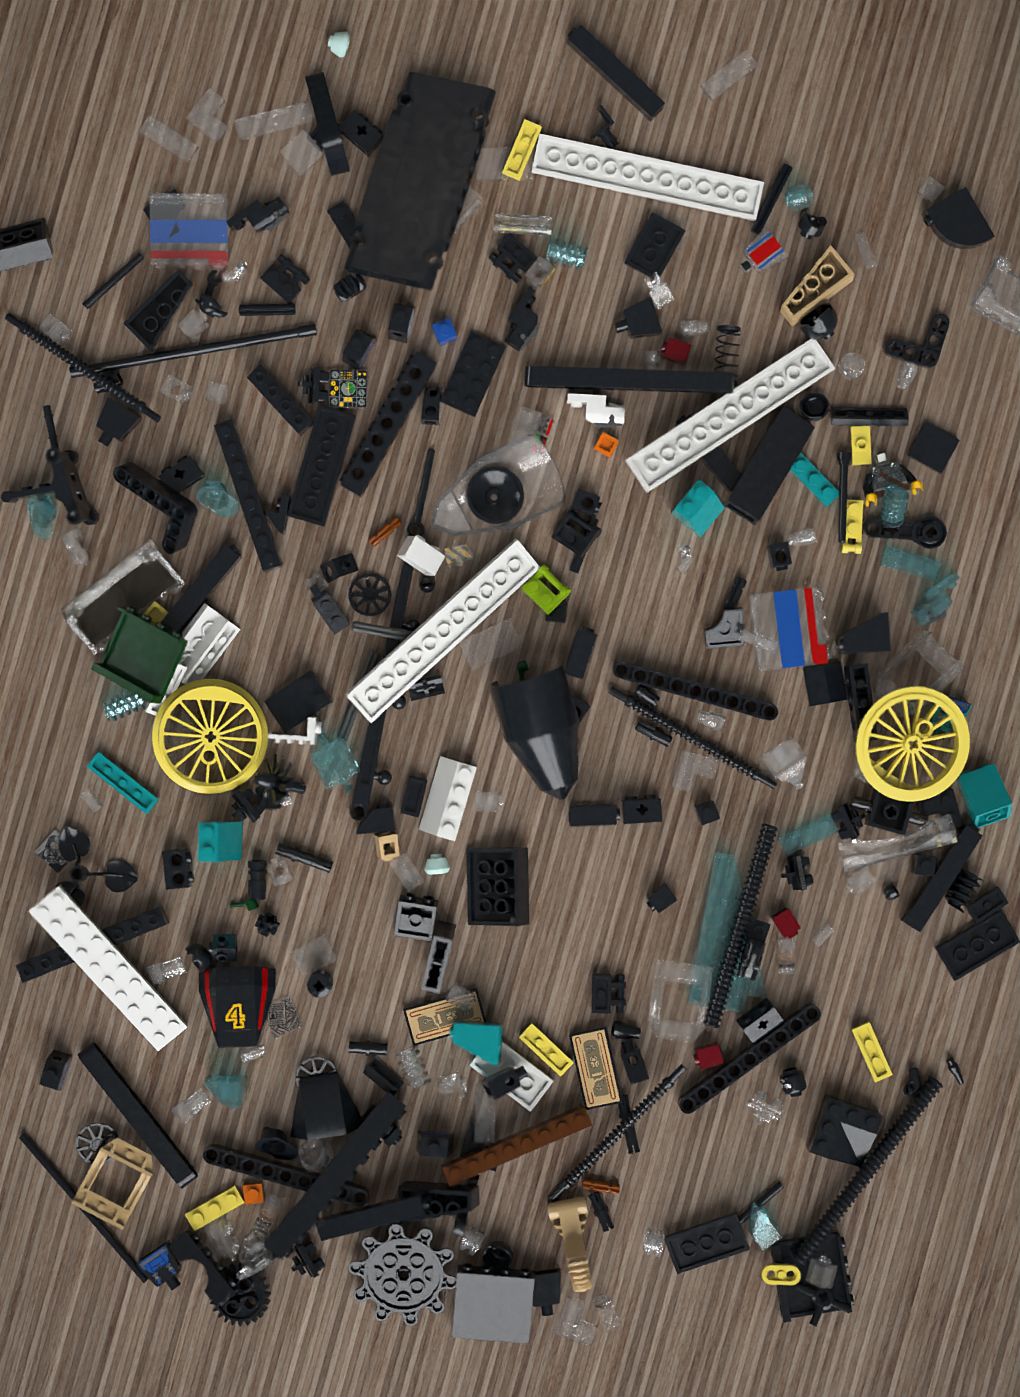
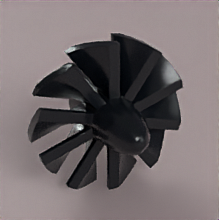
M273 754L271 768L268 759H265V772H258L254 776L253 781L259 786L255 788V792L260 798L258 804L265 809L272 811L282 808L281 803L289 798V791L303 794L306 790L305 782L294 781V777L290 778L287 776L292 763L290 762L284 770L286 756H282L278 764L277 754Z

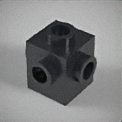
M213 934V941L209 942V954L213 955V962L237 961L238 943L236 934Z

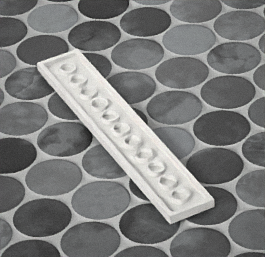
M539 134L531 173L753 221L757 218L764 186L762 181Z
M810 339L735 388L733 393L724 395L626 459V463L648 493L836 368L817 340Z
M514 539L345 695L366 719L372 723L536 573L540 566L521 543Z

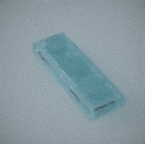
M886 546L880 565L936 581L941 562Z
M831 814L778 837V840L787 856L837 833L838 829L833 822Z

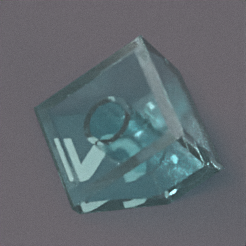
M208 1075L204 1080V1085L222 1105H227V1108L236 1109L245 1102L247 1076Z

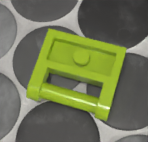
M543 564L521 587L547 615L572 591L549 571V567L546 564ZM543 577L560 591L557 596L540 581Z

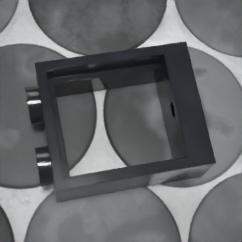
M588 627L578 629L564 670L566 675L583 679L597 638V634H594L593 629Z
M615 804L569 806L570 827L617 825V821H620V809L616 808Z

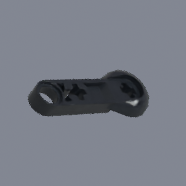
M925 517L915 522L870 520L864 526V532L868 537L911 540L927 549L941 546L947 536L946 526L940 519L935 517ZM873 523L878 526L876 534L868 532L869 524ZM881 524H885L884 528H890L891 525H894V529H897V532L890 535L889 531H884V535H880L882 531ZM930 528H933L932 531L935 530L936 532L932 538H929L925 533Z

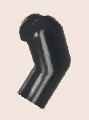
M918 1068L908 1069L910 1080L903 1088V1092L907 1096L914 1095L921 1086Z

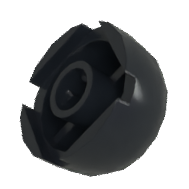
M830 303L820 305L821 310L816 311L815 309L801 320L799 328L807 337L814 340L822 338L826 340L834 334L833 330L837 326L838 317Z

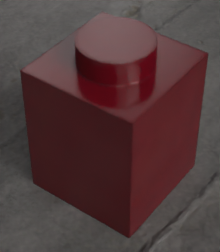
M669 338L668 342L664 341L661 353H664L662 359L684 366L691 345Z
M787 907L771 916L772 921L783 938L788 937L790 939L798 934L797 930L801 929Z
M717 1042L695 1048L696 1053L693 1054L696 1065H700L701 1069L724 1063Z

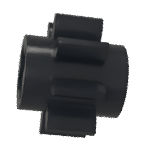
M267 912L265 915H259L254 926L258 927V933L267 937L270 933L272 935L276 934L280 923L277 922V916Z

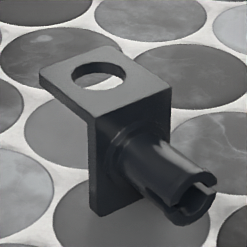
M600 105L597 107V110L607 125L591 136L590 139L593 140L597 136L601 137L609 149H613L619 144L609 130L614 121L604 107Z

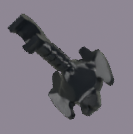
M212 270L207 275L208 284L205 295L201 293L200 300L195 299V302L206 315H210L213 318L214 316L219 318L226 317L228 313L221 311V306L212 298L215 286L222 282L221 279H213L212 276L217 274V270Z

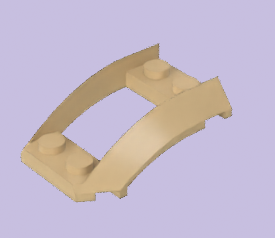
M119 1138L102 1146L71 1204L123 1230L153 1175L152 1155ZM107 1156L142 1173L124 1207L89 1190Z

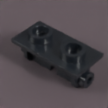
M376 1058L363 1072L386 1093L389 1091L393 1095L405 1083Z

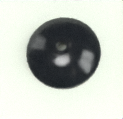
M492 466L478 471L472 477L467 487L466 499L471 512L478 519L489 524H502L513 519L520 511L524 501V490L519 478L513 472L503 467ZM492 494H495L497 496V500H491L490 496Z

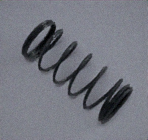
M719 325L716 327V330L724 333V335L716 337V340L726 345H720L715 348L717 352L725 354L714 359L717 363L723 364V366L714 368L715 372H718L716 371L717 368L739 366L719 362L716 359L739 356V354L718 351L717 348L740 346V344L722 342L718 338L723 336H740L741 334L734 333L740 332L741 328L734 325Z

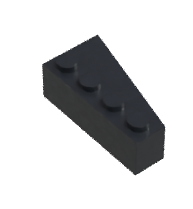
M178 269L123 324L153 352L193 287V284Z
M406 1181L398 1187L399 1197L426 1191L427 1196L431 1200V1210L428 1213L399 1221L400 1225L413 1221H422L423 1219L439 1218L444 1215L470 1212L480 1205L479 1185L455 1184L449 1186L448 1183Z

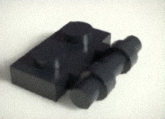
M511 233L497 247L502 254L498 257L492 253L488 257L496 268L499 267L506 274V277L509 280L512 279L516 284L521 280V277L517 274L518 270L520 269L526 274L538 261V258ZM506 258L515 264L512 268L504 263Z
M281 254L277 258L282 264L278 269L272 264L260 279L290 304L302 291L297 284L301 281L307 285L310 279L302 269L299 270L293 264L290 258H286ZM287 269L294 275L292 280L284 274Z
M592 974L591 1013H611V1006H616V1013H624V1006H626V999H624V989L626 988L624 974H617V982H611V974ZM611 988L617 989V999H611Z

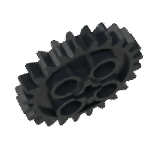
M240 1262L236 1265V1268L233 1263L229 1265V1268L224 1266V1272L236 1281V1287L239 1291H237L238 1295H233L225 1304L215 1307L213 1312L219 1310L218 1318L224 1315V1322L226 1323L230 1319L231 1325H234L236 1321H238L239 1326H242L244 1321L247 1326L251 1323V1320L255 1323L258 1317L261 1318L264 1315L263 1312H266L268 1309L266 1305L271 1302L267 1298L271 1295V1292L266 1291L270 1284H264L267 1278H260L259 1276L262 1271L255 1273V1266L251 1270L248 1269V1263L243 1268ZM242 1279L247 1280L250 1286L244 1285ZM248 1298H252L255 1304H251ZM230 1303H235L237 1309H233Z

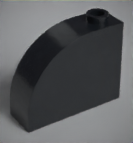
M966 187L928 208L923 213V221L926 226L931 227L934 234L951 247L972 249L989 242L995 237Z
M438 920L421 989L440 993L456 924Z

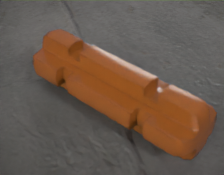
M394 517L390 520V523H386L376 532L377 534L368 538L372 546L378 545L381 539L384 540L394 532L395 528H399L402 522L398 517Z
M584 1178L582 1188L587 1190L591 1188L593 1191L610 1192L611 1194L618 1195L620 1185L618 1183L610 1184L606 1181L595 1179L592 1181L589 1178Z

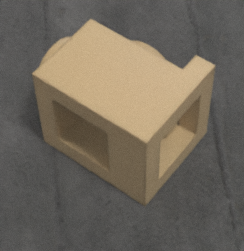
M385 831L373 834L378 858L383 861H392L394 857L400 856L397 833ZM388 843L387 848L384 849L383 844Z

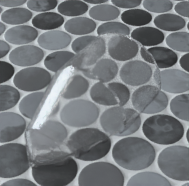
M529 433L477 459L436 501L431 526L434 529L437 528L447 532L451 536L477 534L487 531L493 532L502 529L509 530L563 505L566 499L564 485L547 448L536 435ZM498 466L510 470L519 478L523 486L524 501L520 511L513 519L502 524H489L481 521L471 512L467 503L466 491L470 480L478 471L487 467ZM492 494L490 496L491 500H497V496L495 494Z

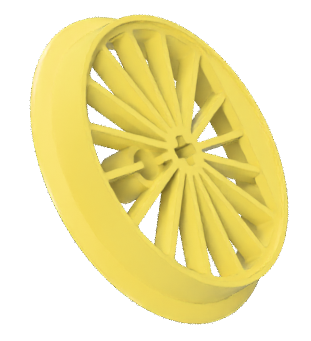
M201 679L179 687L166 698L154 720L152 743L159 765L175 783L194 792L216 794L242 785L257 771L267 750L268 727L259 704L243 688L225 680ZM182 700H197L206 729L185 706ZM200 700H212L210 727L208 726ZM215 700L225 701L226 704L213 728ZM230 702L244 705L242 709L216 730ZM180 703L203 731L171 716L170 713ZM246 708L251 713L253 722L219 732ZM168 718H171L201 733V735L165 732L166 721ZM253 724L256 726V739L220 736ZM209 731L216 735V739H212V742H208V738H205ZM164 735L201 738L165 749ZM219 739L256 742V746L251 756ZM202 741L176 765L171 762L167 752ZM218 743L250 758L247 765L241 770ZM204 745L190 775L186 776L180 772L177 767ZM215 745L239 771L236 775L226 779ZM210 750L214 752L215 757L212 761H206L203 758L205 751ZM200 760L207 764L206 782L191 778ZM217 761L223 780L209 782L210 765Z
M924 687L899 689L878 700L862 720L856 741L858 763L867 781L880 793L900 801L925 800L947 789L962 772L970 748L968 725L958 706L944 694ZM918 699L910 729L906 700ZM923 699L934 702L933 707L925 718H919ZM901 701L906 731L890 707ZM941 707L946 716L932 724L929 721L937 708ZM886 709L890 712L903 735L878 718ZM950 720L953 732L930 736L934 729ZM878 721L900 738L870 732L874 723ZM922 723H926L927 728L919 732V726ZM869 736L898 742L868 748ZM954 736L953 749L922 743ZM910 740L914 742L913 746L908 744ZM926 747L951 752L952 754L947 765H944L921 748ZM896 748L876 762L869 758V753ZM919 751L944 768L935 778L920 756ZM914 753L930 778V781L921 785L918 784ZM898 754L887 771L879 766ZM909 755L914 786L903 782ZM904 756L898 779L891 773Z

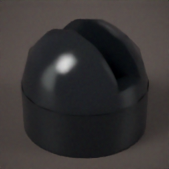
M426 577L420 581L419 586L423 592L430 593L434 590L435 583L431 578ZM432 583L431 586L422 587V584Z
M892 883L884 888L883 894L886 895L885 898L887 900H894L900 896L897 888Z

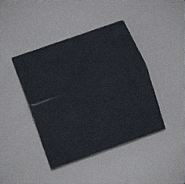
M841 662L803 669L809 706L847 700Z

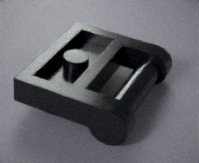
M571 509L566 513L551 537L583 558L595 539L600 536L602 529L598 526L594 527ZM573 521L588 531L589 535L585 537L568 525Z

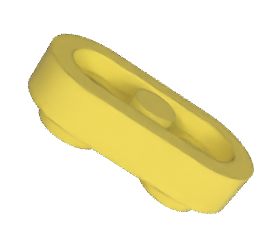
M769 1263L761 1270L763 1280L771 1285H795L801 1277L798 1267L793 1264ZM769 1270L774 1271L772 1276L767 1275ZM793 1271V1275L789 1277L787 1272Z

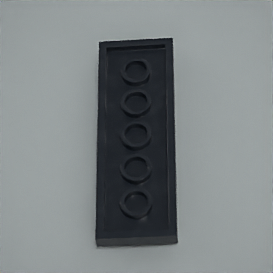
M319 405L287 514L288 517L325 527L356 420L355 415Z

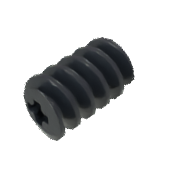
M962 869L961 872L964 877L957 876L960 883L953 882L956 890L949 889L948 891L952 896L945 895L944 897L948 901L947 904L964 913L961 906L968 907L965 899L972 900L969 893L976 894L977 892L973 887H980L981 885L977 881L983 880L970 871Z
M324 970L315 971L307 981V990L313 997L317 998L326 996L333 986L331 974ZM318 980H320L321 984H323L322 987H319V984L317 983Z

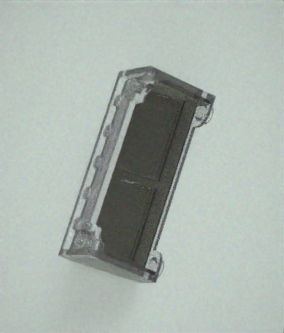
M151 538L64 606L61 611L65 622L87 647L96 654L97 652L104 651L108 646V638L112 636L122 614L121 611L117 610L118 607L126 608L128 605L137 609L136 613L140 614L167 592H179L183 588L185 581Z

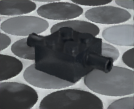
M875 788L870 800L853 795L852 800L859 802V804L853 802L850 804L851 808L866 811L867 815L864 825L904 836L908 823L925 827L927 823L919 821V819L928 821V815L912 812L914 801L892 799ZM890 808L893 810V813L888 815L886 809Z

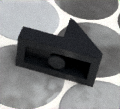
M282 494V497L278 498L276 507L279 513L264 512L279 533L285 535L291 496Z

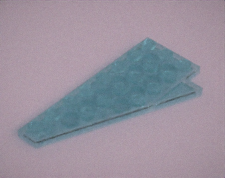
M719 852L714 854L687 1003L710 1007L708 1003H711L710 997H713V994H711L715 990L713 986L716 985L715 980H718L717 974L720 973L718 971L721 968L720 963L723 962L722 957L725 956L724 951L727 949L725 946L728 945L727 939H730L729 933H732L730 929L734 926L732 922H735L734 916H737L735 912L739 909L737 906L740 905L739 899H742L741 893H743L734 855ZM739 963L736 964L737 970H734L736 974L738 971ZM760 968L758 969L755 981L749 980L747 977H739L736 974L732 977L734 980L731 981L732 987H729L730 993L727 994L729 997L725 1000L727 1004L724 1005L726 1011L744 1014L747 995L765 998Z

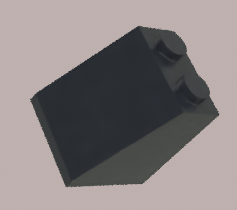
M889 612L877 614L838 635V639H835V649L839 651V655L891 651Z

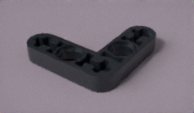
M940 313L933 317L923 347L898 339H889L883 346L884 353L891 358L923 368H932L939 360L950 323L948 316ZM942 318V322L945 325L940 327L939 332H932V329L934 331L937 330L938 323L936 321ZM931 336L939 338L940 343L938 346L930 344ZM892 343H894L895 348L901 349L902 346H904L901 356L899 355L901 351L894 350L893 353H891L890 348H888V346H890ZM909 348L914 349L916 352V356L913 359H909L906 356V350ZM920 351L923 352L921 354V356L923 357L931 355V359H933L934 362L932 361L929 364H927V360L923 358L920 359V362L917 361V359L920 356Z
M480 1175L469 1178L466 1185H477ZM468 1212L456 1215L453 1227L454 1235L463 1237L468 1221Z

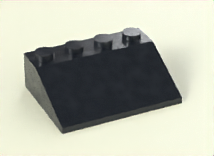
M528 847L466 848L468 925H529Z

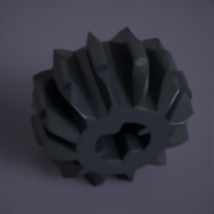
M351 273L338 281L333 289L340 301L345 302L365 290L367 285L363 276Z

